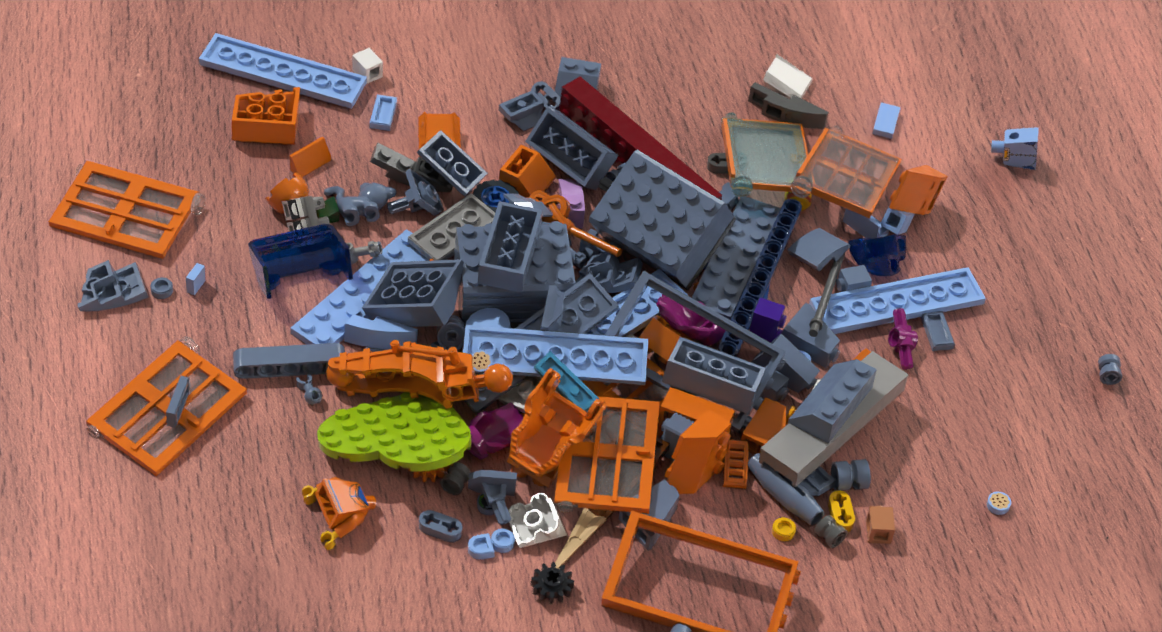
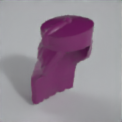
M663 294L656 303L660 316L672 328L682 331L688 337L698 340L704 346L717 343L722 339L726 331Z
M512 402L492 411L478 413L469 423L468 427L471 432L472 444L468 450L478 459H484L489 456L488 453H495L505 447H510L511 433L520 425L524 418L522 414H519L518 409H514Z

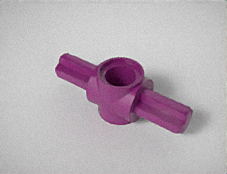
M894 309L895 327L889 333L888 342L891 347H894L895 352L899 353L902 369H912L914 365L911 351L917 345L918 335L915 331H912L910 325H907L904 309Z

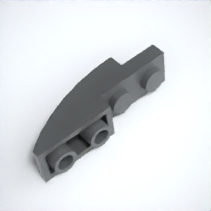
M756 82L752 84L748 101L761 107L762 115L779 122L799 123L804 128L824 129L826 127L828 111L795 95L788 99Z
M377 143L374 147L370 162L387 170L385 177L410 186L405 172L411 169L430 182L437 192L452 191L453 186L423 158L418 157L414 161L380 143Z

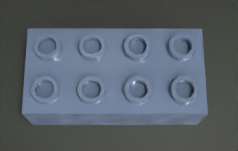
M550 107L545 109L525 141L581 185L593 190L598 188L599 181L606 176L619 156L560 111Z
M499 201L479 263L477 284L522 293L541 230L543 210Z

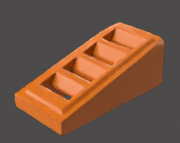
M729 440L726 446L728 451L724 456L723 487L746 489L748 442ZM729 475L742 476V478H731Z

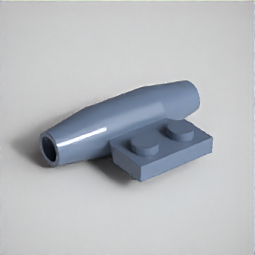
M760 453L755 454L749 460L748 468L763 488L788 511L810 525H816L823 518L824 511L813 496H820L833 488L836 480L819 466L797 487H793L792 481L766 463L760 464Z

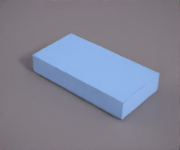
M377 95L369 128L390 131L397 105V97Z
M881 102L872 134L892 139L900 107Z

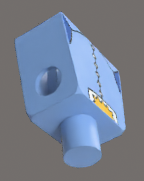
M1039 128L1007 129L1004 141L992 140L991 153H1004L1003 164L1036 170Z

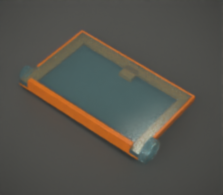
M732 112L726 114L725 118H721L730 187L734 195L746 197L753 189L808 193L791 186L798 170L808 156L802 124L737 119V115ZM811 173L806 183L814 186L813 176Z

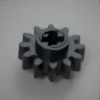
M552 562L550 568L543 563L541 571L535 569L534 576L531 577L533 595L540 593V601L549 598L550 604H553L556 598L562 603L563 596L570 597L571 589L574 587V580L571 579L572 572L564 573L565 565L560 566L558 569L555 562Z

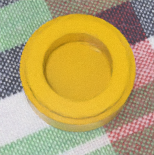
M782 517L774 521L772 534L777 540L790 541L794 538L796 525L791 519Z

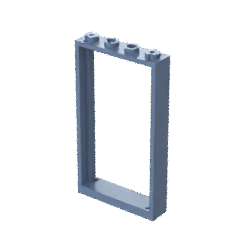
M643 271L604 336L617 337L647 286L771 356L772 359L766 367L749 413L740 412L736 419L733 418L731 429L740 433L741 429H746L752 418L749 415L752 410H758L764 398L761 395L764 390L769 391L775 381L772 376L775 371H781L787 360L784 359L785 351ZM646 367V380L668 392L671 386L662 382L663 376Z

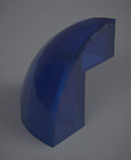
M895 234L875 239L859 238L848 241L854 260L859 266L865 265L868 273L876 276H894L900 272L899 263L906 257V235Z

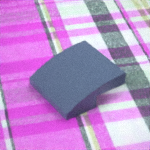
M818 228L802 236L787 250L791 256L820 271L831 259L837 262L850 248V245Z

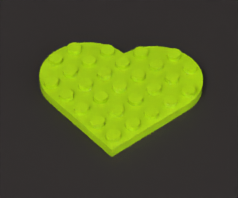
M404 392L391 398H381L379 401L372 403H362L357 407L349 409H339L335 411L334 415L327 418L317 431L320 450L331 458L338 460L339 456L344 459H350V462L380 459L392 468L398 469L401 466L403 468H410V471L415 472L435 470L451 465L463 458V452L466 449H470L472 444L470 429L453 406L452 408L445 409L437 401L420 394L418 398H411L410 392Z

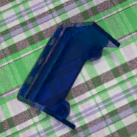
M321 224L263 237L248 243L258 285L267 299L272 298L271 290L281 283L280 278L322 269L324 273L331 276L343 272L348 280L353 279L349 246L334 226L330 224Z

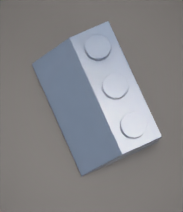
M441 130L417 152L420 157L464 197L468 196L488 174Z

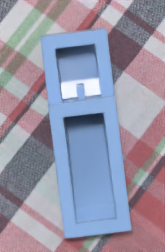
M353 314L345 323L344 341L359 346L388 350L391 349L390 342L393 340H398L400 346H403V343L408 341L411 343L416 342L417 344L418 329L379 316L374 320H370Z

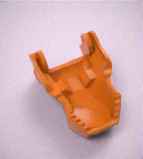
M551 368L547 370L539 384L527 397L524 418L520 425L511 433L510 459L536 476H542L556 470L566 450L570 446L584 440L600 420L608 406L599 399H596L588 412L555 392L560 383L561 375Z

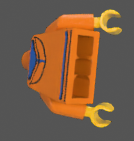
M338 477L323 479L321 483L316 484L315 488L308 485L302 489L304 503L311 505L317 498L329 529L335 530L334 532L325 531L321 534V543L330 539L324 545L326 550L333 549L336 538H342L363 523L368 511L376 507V498L373 495L365 496L359 483L345 481Z

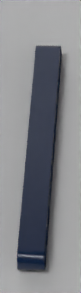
M795 199L784 201L732 315L731 321L748 331L750 330L753 313L760 298H764L799 218L802 206ZM725 331L718 351L738 357L744 341Z

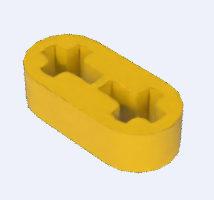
M834 491L831 493L828 501L829 513L836 520L838 526H843L847 532H850L855 522L851 499L844 491ZM841 516H843L844 521L847 523H844L843 520H840Z

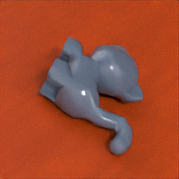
M374 182L361 184L359 196L344 197L345 190L339 186H332L324 190L325 196L337 194L336 202L339 212L344 217L345 223L348 226L358 224L359 216L361 215L366 217L368 222L377 221L380 218L379 210L387 203L388 199L394 197L397 193L394 188Z

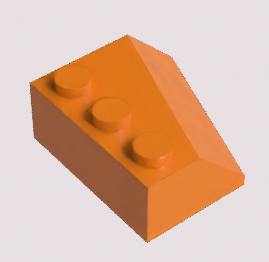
M300 87L293 88L291 92H283L280 89L274 90V94L267 95L261 92L236 95L232 115V140L295 145Z
M710 409L704 412L680 435L672 458L675 460L664 475L668 478L667 482L674 486L679 494H694L714 474H719L724 468L725 463L723 461L728 451L726 446L731 436L729 434L731 423Z

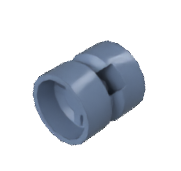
M451 315L445 326H437V338L441 347H444L446 350L450 347H456L458 350L464 345L465 323L460 317Z
M866 459L852 460L850 464L847 461L832 462L831 476L836 480L833 487L835 491H847L851 487L854 490L869 489L871 474Z

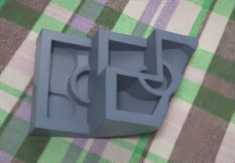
M603 252L592 256L587 265L579 271L580 277L575 282H579L591 273L607 293L631 290L640 277L643 263L640 257L620 263L616 256Z
M109 260L89 268L85 277L86 282L82 288L83 297L81 303H78L77 306L80 311H101L126 306L148 298L149 296L137 263L134 262L115 271Z

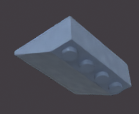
M462 259L391 262L363 305L362 310L370 320H374L379 316L410 327L445 326L455 310L464 262Z

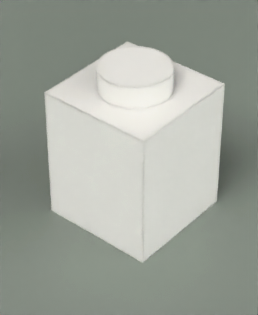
M368 48L352 55V70L356 74L367 76L366 84L383 77V61Z

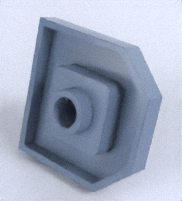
M411 169L405 172L410 185V189L405 192L406 197L387 204L390 214L410 208L411 212L425 209L436 216L444 210L436 189L430 182Z
M479 470L469 473L468 489L484 494L489 508L492 507L498 524L504 525L511 521V516L505 504V496H515L517 473L496 470Z

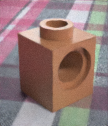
M869 506L866 517L868 543L891 544L895 533L893 507Z

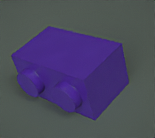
M760 298L753 313L750 332L771 343L783 333V330L780 328L784 327L787 316L784 315L785 305Z

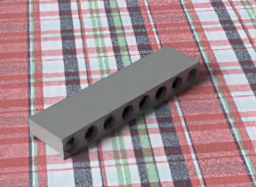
M872 351L861 362L877 369L873 388L829 443L789 423L761 447L759 463L762 465L764 463L768 464L791 480L793 487H797L905 390L909 374Z

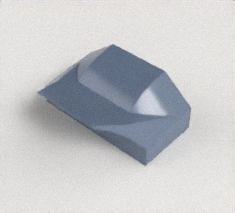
M533 90L499 104V111L523 131L535 127L544 108V101Z
M549 285L541 331L556 332L561 328L565 309V293L561 292L554 285Z

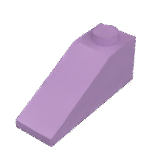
M559 179V195L565 197L570 203L571 211L567 219L571 220L575 227L583 228L585 205L581 184L575 179Z

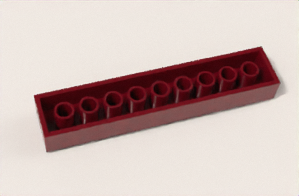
M581 76L562 86L559 111L619 155L614 162L617 167L626 163L633 152L639 150L722 200L720 192Z

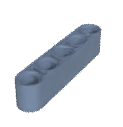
M339 343L240 348L233 352L234 375L241 379L326 374L329 359L340 357V353L345 352V349Z

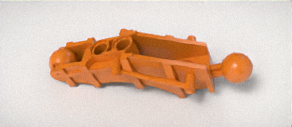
M398 340L391 341V349L372 352L370 348H367L360 352L340 353V357L329 359L326 370L328 381L336 386L338 390L346 391L348 396H354L355 392L370 394L371 397H377L378 393L410 392L411 398H418L420 394L437 401L445 409L452 408L454 401L473 398L474 402H479V388L487 387L492 392L502 393L508 390L513 382L511 370L503 364L496 363L491 365L484 374L478 375L475 374L473 368L472 354L457 352L456 347H450L446 350L444 347H430L416 344V342L411 343L410 341L404 342L403 346H400Z

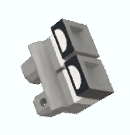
M305 196L281 201L286 220H295L287 222L291 241H300L308 237L320 235L321 231L330 228L328 217L318 218L316 210L325 208L323 197Z

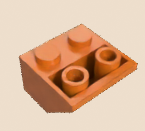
M523 145L517 148L502 166L499 173V180L510 183L511 186L515 187L519 195L525 198L537 190L545 192L556 179V175L541 154Z

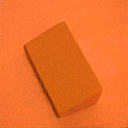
M322 136L291 154L290 171L292 173L298 172L304 177L331 161V154L325 138Z

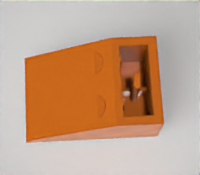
M928 165L903 171L898 181L900 182L898 189L894 190L890 196L891 204L889 208L920 215L931 213L948 176Z

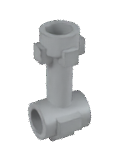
M370 241L368 246L354 248L352 243H345L340 247V255L347 264H354L358 261V256L370 254V257H378L381 255L382 245L380 242Z

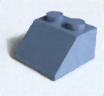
M561 57L555 92L561 98L562 86L580 76L598 90L601 63Z

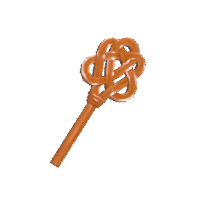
M540 190L533 192L527 197L537 202H543L553 212L552 217H542L543 222L552 223L558 221L566 224L568 235L580 238L616 257L622 254V249L575 227L573 222L567 219L571 209L570 203L565 197L557 194L550 196Z

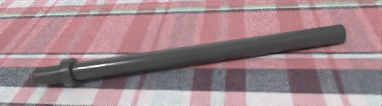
M845 253L837 262H833L815 316L809 324V335L812 337H816L823 327L822 320Z

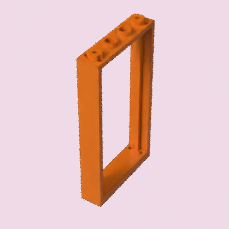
M631 511L602 595V606L671 628L676 624H683L688 626L692 632H731L615 596L639 527L785 572L767 632H778L779 628L784 629L788 616L784 614L786 606L791 607L794 593L790 592L792 584H798L801 571L797 570L799 561Z

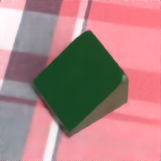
M331 197L324 201L325 208L316 210L317 217L327 216L329 223L339 222V209L335 197Z

